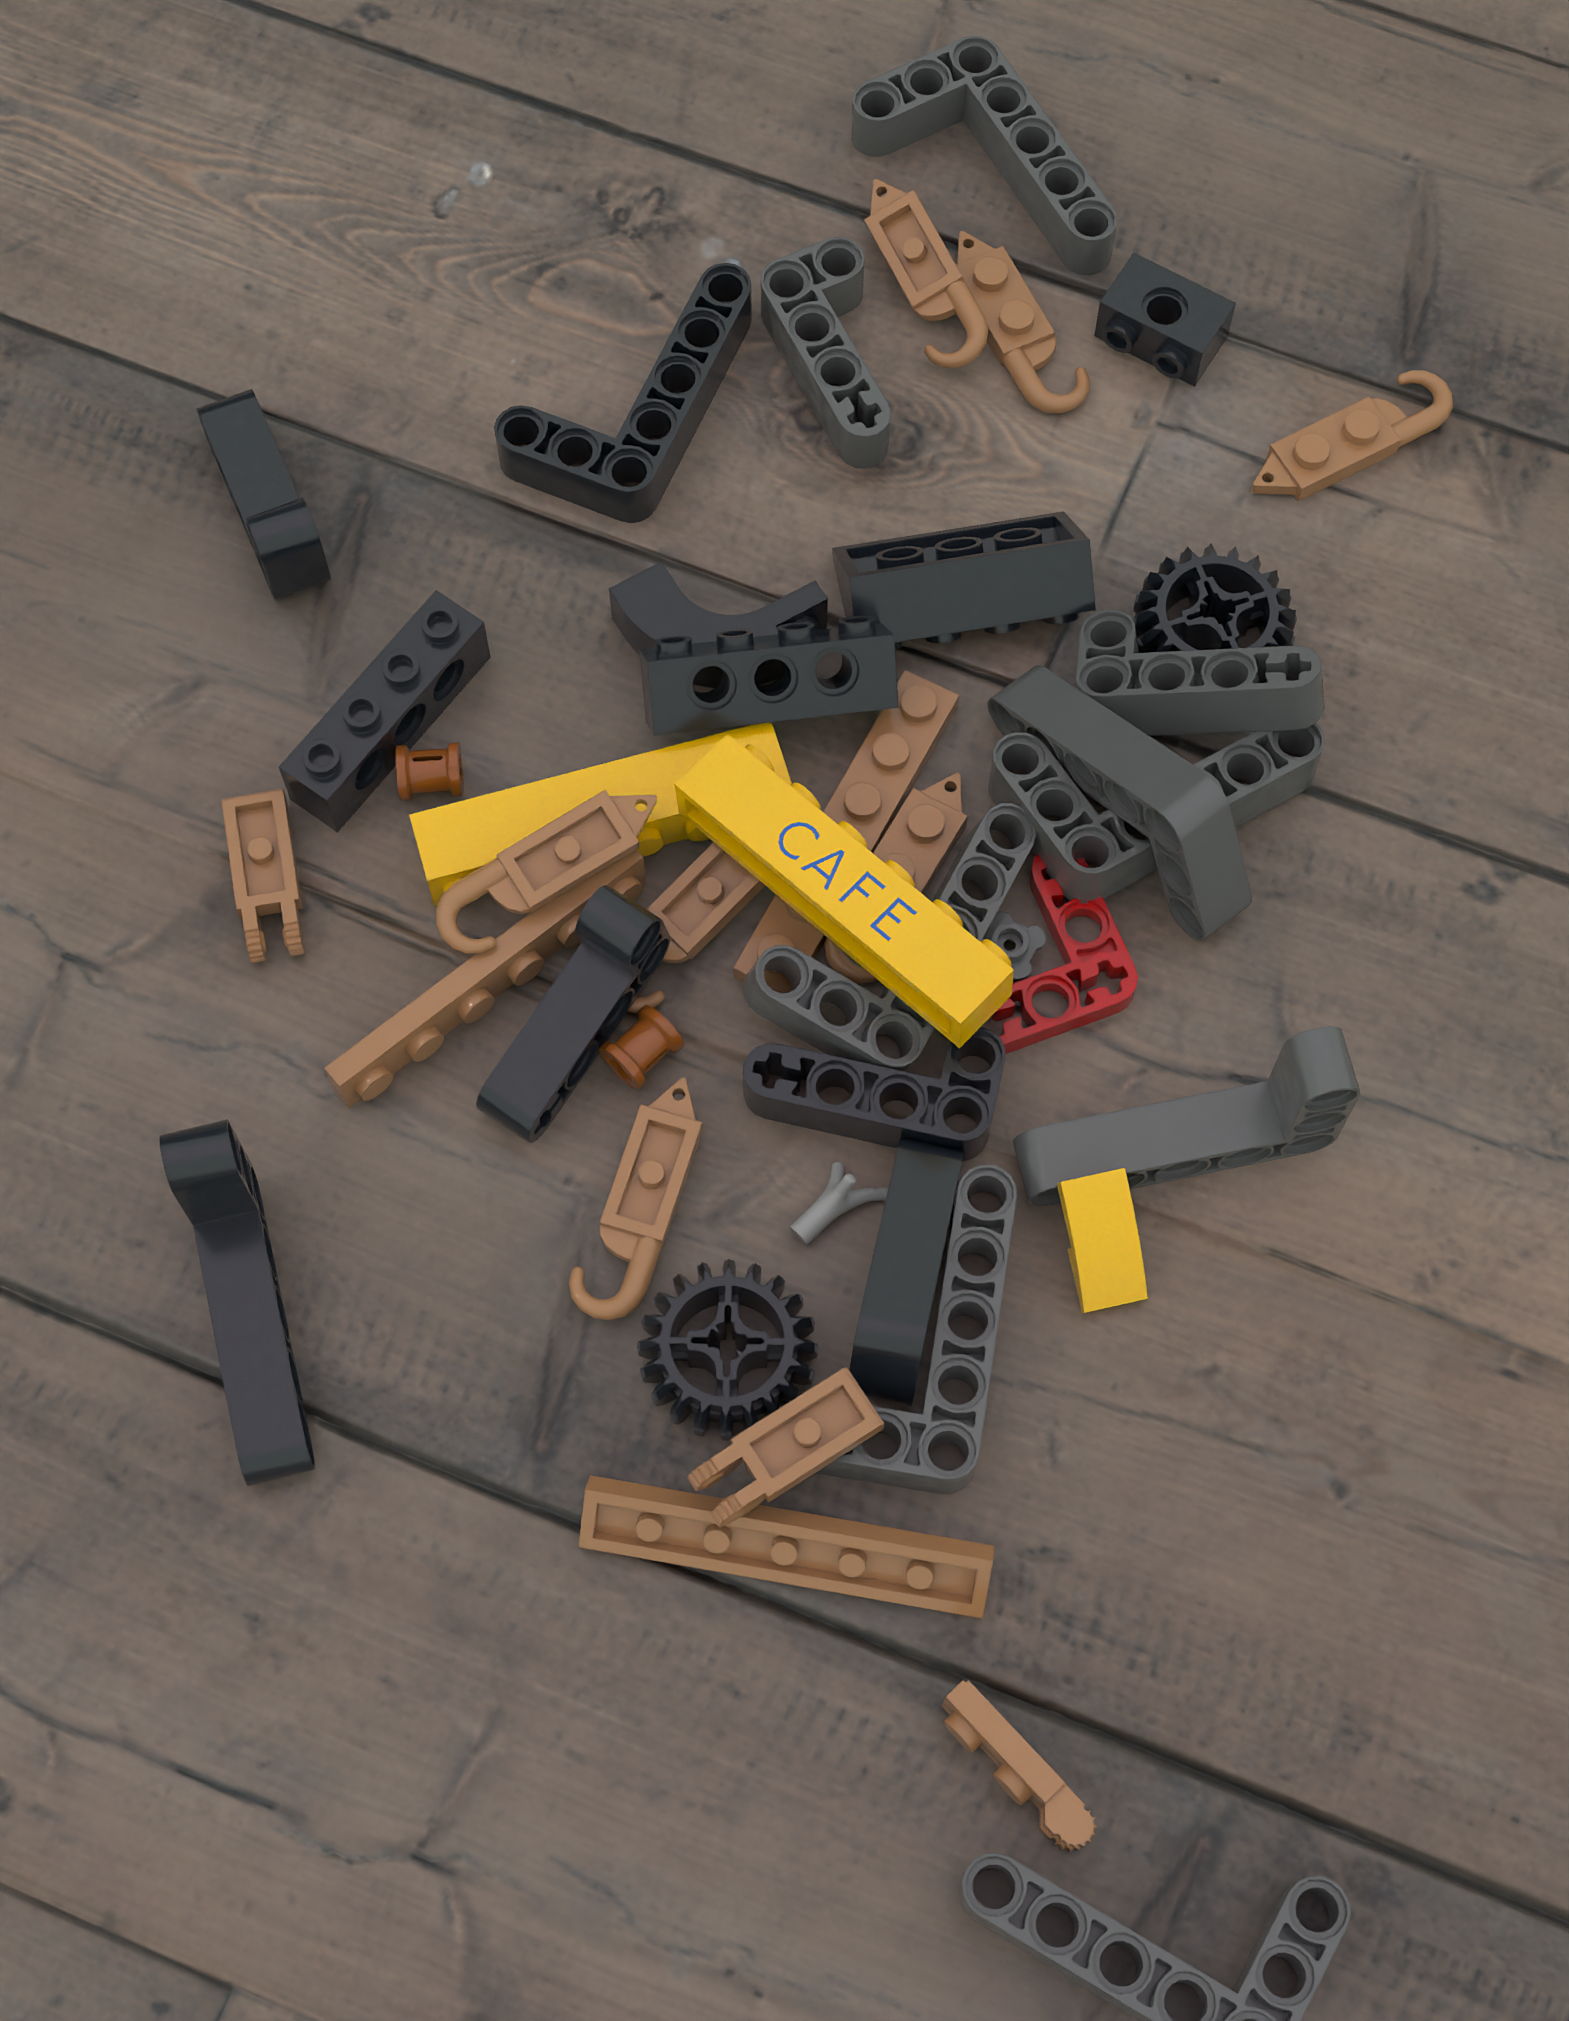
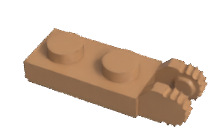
M277 789L221 799L236 910L240 919H243L247 951L251 963L266 961L267 942L259 916L282 912L284 924L282 929L283 939L290 955L305 954L302 924L298 909H303L288 804L284 790Z
M845 1367L733 1437L729 1447L714 1455L708 1461L703 1462V1464L688 1475L687 1479L695 1491H701L704 1488L707 1489L714 1486L743 1463L754 1482L735 1494L724 1498L711 1511L710 1515L717 1526L721 1528L753 1510L764 1499L769 1503L884 1429V1422L848 1368Z
M963 1680L945 1697L941 1705L949 1714L943 1721L948 1731L971 1753L980 1746L999 1767L992 1774L994 1779L1017 1804L1022 1806L1030 1799L1039 1809V1830L1048 1840H1054V1846L1058 1845L1061 1851L1066 1849L1068 1852H1071L1073 1849L1078 1851L1079 1847H1084L1086 1845L1085 1842L1090 1843V1837L1095 1835L1093 1831L1097 1827L1093 1822L1095 1817L1090 1815L1091 1811L1084 1809L1085 1804L969 1680L967 1682Z

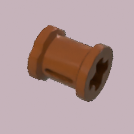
M460 742L449 743L447 749L410 751L407 745H397L396 776L400 800H411L412 795L415 793L450 791L453 797L463 796L464 779Z
M644 1005L637 1012L638 1020L614 1043L605 1042L599 1048L602 1059L612 1071L628 1086L638 1090L646 1083L644 1075L669 1051L677 1053L684 1047V1041L675 1027L660 1012L649 1005Z

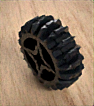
M1212 543L1204 549L1203 557H1198L1187 546L1184 552L1181 553L1179 562L1166 557L1160 564L1158 573L1150 572L1144 580L1142 591L1136 595L1133 607L1135 612L1133 620L1138 638L1139 653L1239 648L1237 645L1239 638L1246 635L1247 629L1257 626L1260 638L1248 648L1293 646L1295 641L1293 630L1297 617L1296 610L1289 608L1292 599L1290 589L1277 588L1279 582L1277 570L1263 574L1259 572L1261 566L1259 555L1245 563L1238 560L1239 553L1236 546L1227 553V557L1217 556ZM1188 597L1190 601L1189 609L1181 611L1179 618L1168 621L1167 611L1174 604Z
M730 1259L724 1261L723 1276L712 1278L711 1269L708 1264L702 1262L697 1266L699 1283L692 1285L687 1277L677 1274L673 1278V1283L679 1297L675 1298L663 1292L656 1294L654 1297L655 1306L663 1315H644L642 1328L654 1337L645 1338L637 1343L638 1355L652 1360L640 1369L643 1382H661L651 1393L654 1404L656 1406L666 1405L677 1399L669 1414L670 1420L674 1424L679 1425L691 1413L696 1414L693 1426L695 1435L703 1437L709 1429L710 1422L716 1421L720 1422V1436L725 1441L732 1439V1423L744 1421L746 1430L758 1422V1415L763 1413L767 1417L781 1408L777 1403L778 1400L787 1404L800 1396V1391L792 1383L799 1385L812 1384L814 1370L803 1362L818 1357V1344L811 1340L803 1339L815 1330L813 1318L809 1316L795 1317L803 1308V1298L798 1293L790 1294L779 1300L785 1288L784 1278L776 1275L765 1286H762L760 1284L761 1266L756 1263L748 1268L745 1278L736 1277L735 1262ZM718 1305L716 1318L711 1325L701 1330H688L687 1337H677L683 1326L694 1315L704 1309ZM739 1305L751 1308L766 1317L773 1324L780 1338H768L767 1331L751 1330L745 1326L739 1318ZM730 1323L732 1340H735L737 1350L736 1358L730 1360V1375L726 1377L724 1373V1360L721 1359L719 1350L720 1341L726 1340V1325ZM674 1361H689L690 1367L702 1368L710 1372L717 1381V1396L705 1393L692 1386L680 1374ZM768 1362H780L774 1374L762 1386L738 1396L739 1382L744 1374L753 1369L767 1368Z

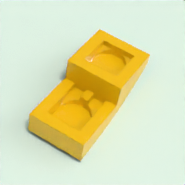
M1125 1168L1057 1183L1071 1248L1067 1250L1082 1313L1148 1299L1140 1240Z

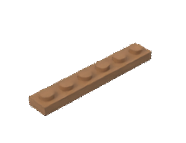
M906 670L897 683L899 708L883 709L880 712L823 811L837 824L840 821H845L852 825L865 839L867 849L872 853L899 812L959 703L958 694ZM775 894L733 967L734 978L744 982L747 973L765 950L775 945L791 946L815 959L826 940V936ZM775 970L764 971V980L773 991L779 993L790 992V983L782 973Z
M635 850L536 911L529 913L497 937L494 948L473 955L324 1068L333 1091L348 1109L361 1099L368 1101L380 1095L391 1084L393 1075L412 1060L420 1062L434 1054L442 1045L446 1034L462 1022L470 1024L484 1016L493 1006L495 997L512 984L520 986L533 979L543 968L544 960L561 947L571 948L579 944L580 940L575 931L577 920L588 900L600 887L608 885L632 901H635L642 892L643 885L646 884L644 857Z
M592 1475L588 1479L583 1502L578 1546L580 1548L983 1619L995 1546L764 1505H758L747 1514L720 1528L710 1513L724 1498Z

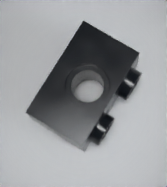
M1133 252L1100 301L1094 336L1103 340L1113 350L1129 353L1155 366L1163 375L1169 378H1178L1195 387L1228 337L1236 303Z

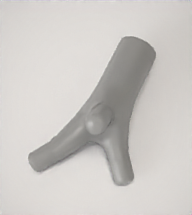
M835 1162L831 1166L830 1179L824 1192L789 1228L807 1246L841 1214L869 1201L886 1200L888 1189L863 1188L851 1190L856 1183V1178L852 1174H846L843 1177L844 1165L840 1162Z

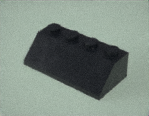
M1064 511L832 548L845 617H874L875 623H882L894 634L895 650L902 646V641L925 638L930 643H946L959 639L963 631L984 628L985 632L992 634L1008 633L1019 629L1020 622L1043 619V622L1048 624H1064L1077 620L1081 612L1096 610L1090 539Z

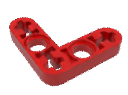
M1038 854L1033 859L1029 883L1033 896L1065 965L1013 983L1012 995L991 1018L994 1021H1002L1013 1017L1014 1002L1019 1001L1022 1019L1028 1027H1021L1020 1016L1003 1023L1001 1036L998 1037L1001 1038L1005 1047V1054L1119 1013L1127 1008L1133 1000L1138 981L1136 967L1103 897L1086 900L1088 903H1080L1082 900L1075 898L1062 906L1064 899L1063 890L1056 879L1045 880L1047 878V867ZM1084 858L1075 860L1079 865L1089 868ZM1085 916L1097 923L1101 934L1091 942H1078L1068 935L1065 925L1074 917ZM1105 971L1110 979H1117L1119 977L1122 979L1119 983L1117 994H1110L1106 987H1099L1088 991L1084 1002L1086 1006H1080L1078 989L1081 992L1094 987L1097 983L1099 972ZM1073 980L1078 981V989L1072 982ZM1042 991H1054L1064 997L1068 1009L1063 1015L1056 1018L1043 1017L1033 1008L1032 999Z

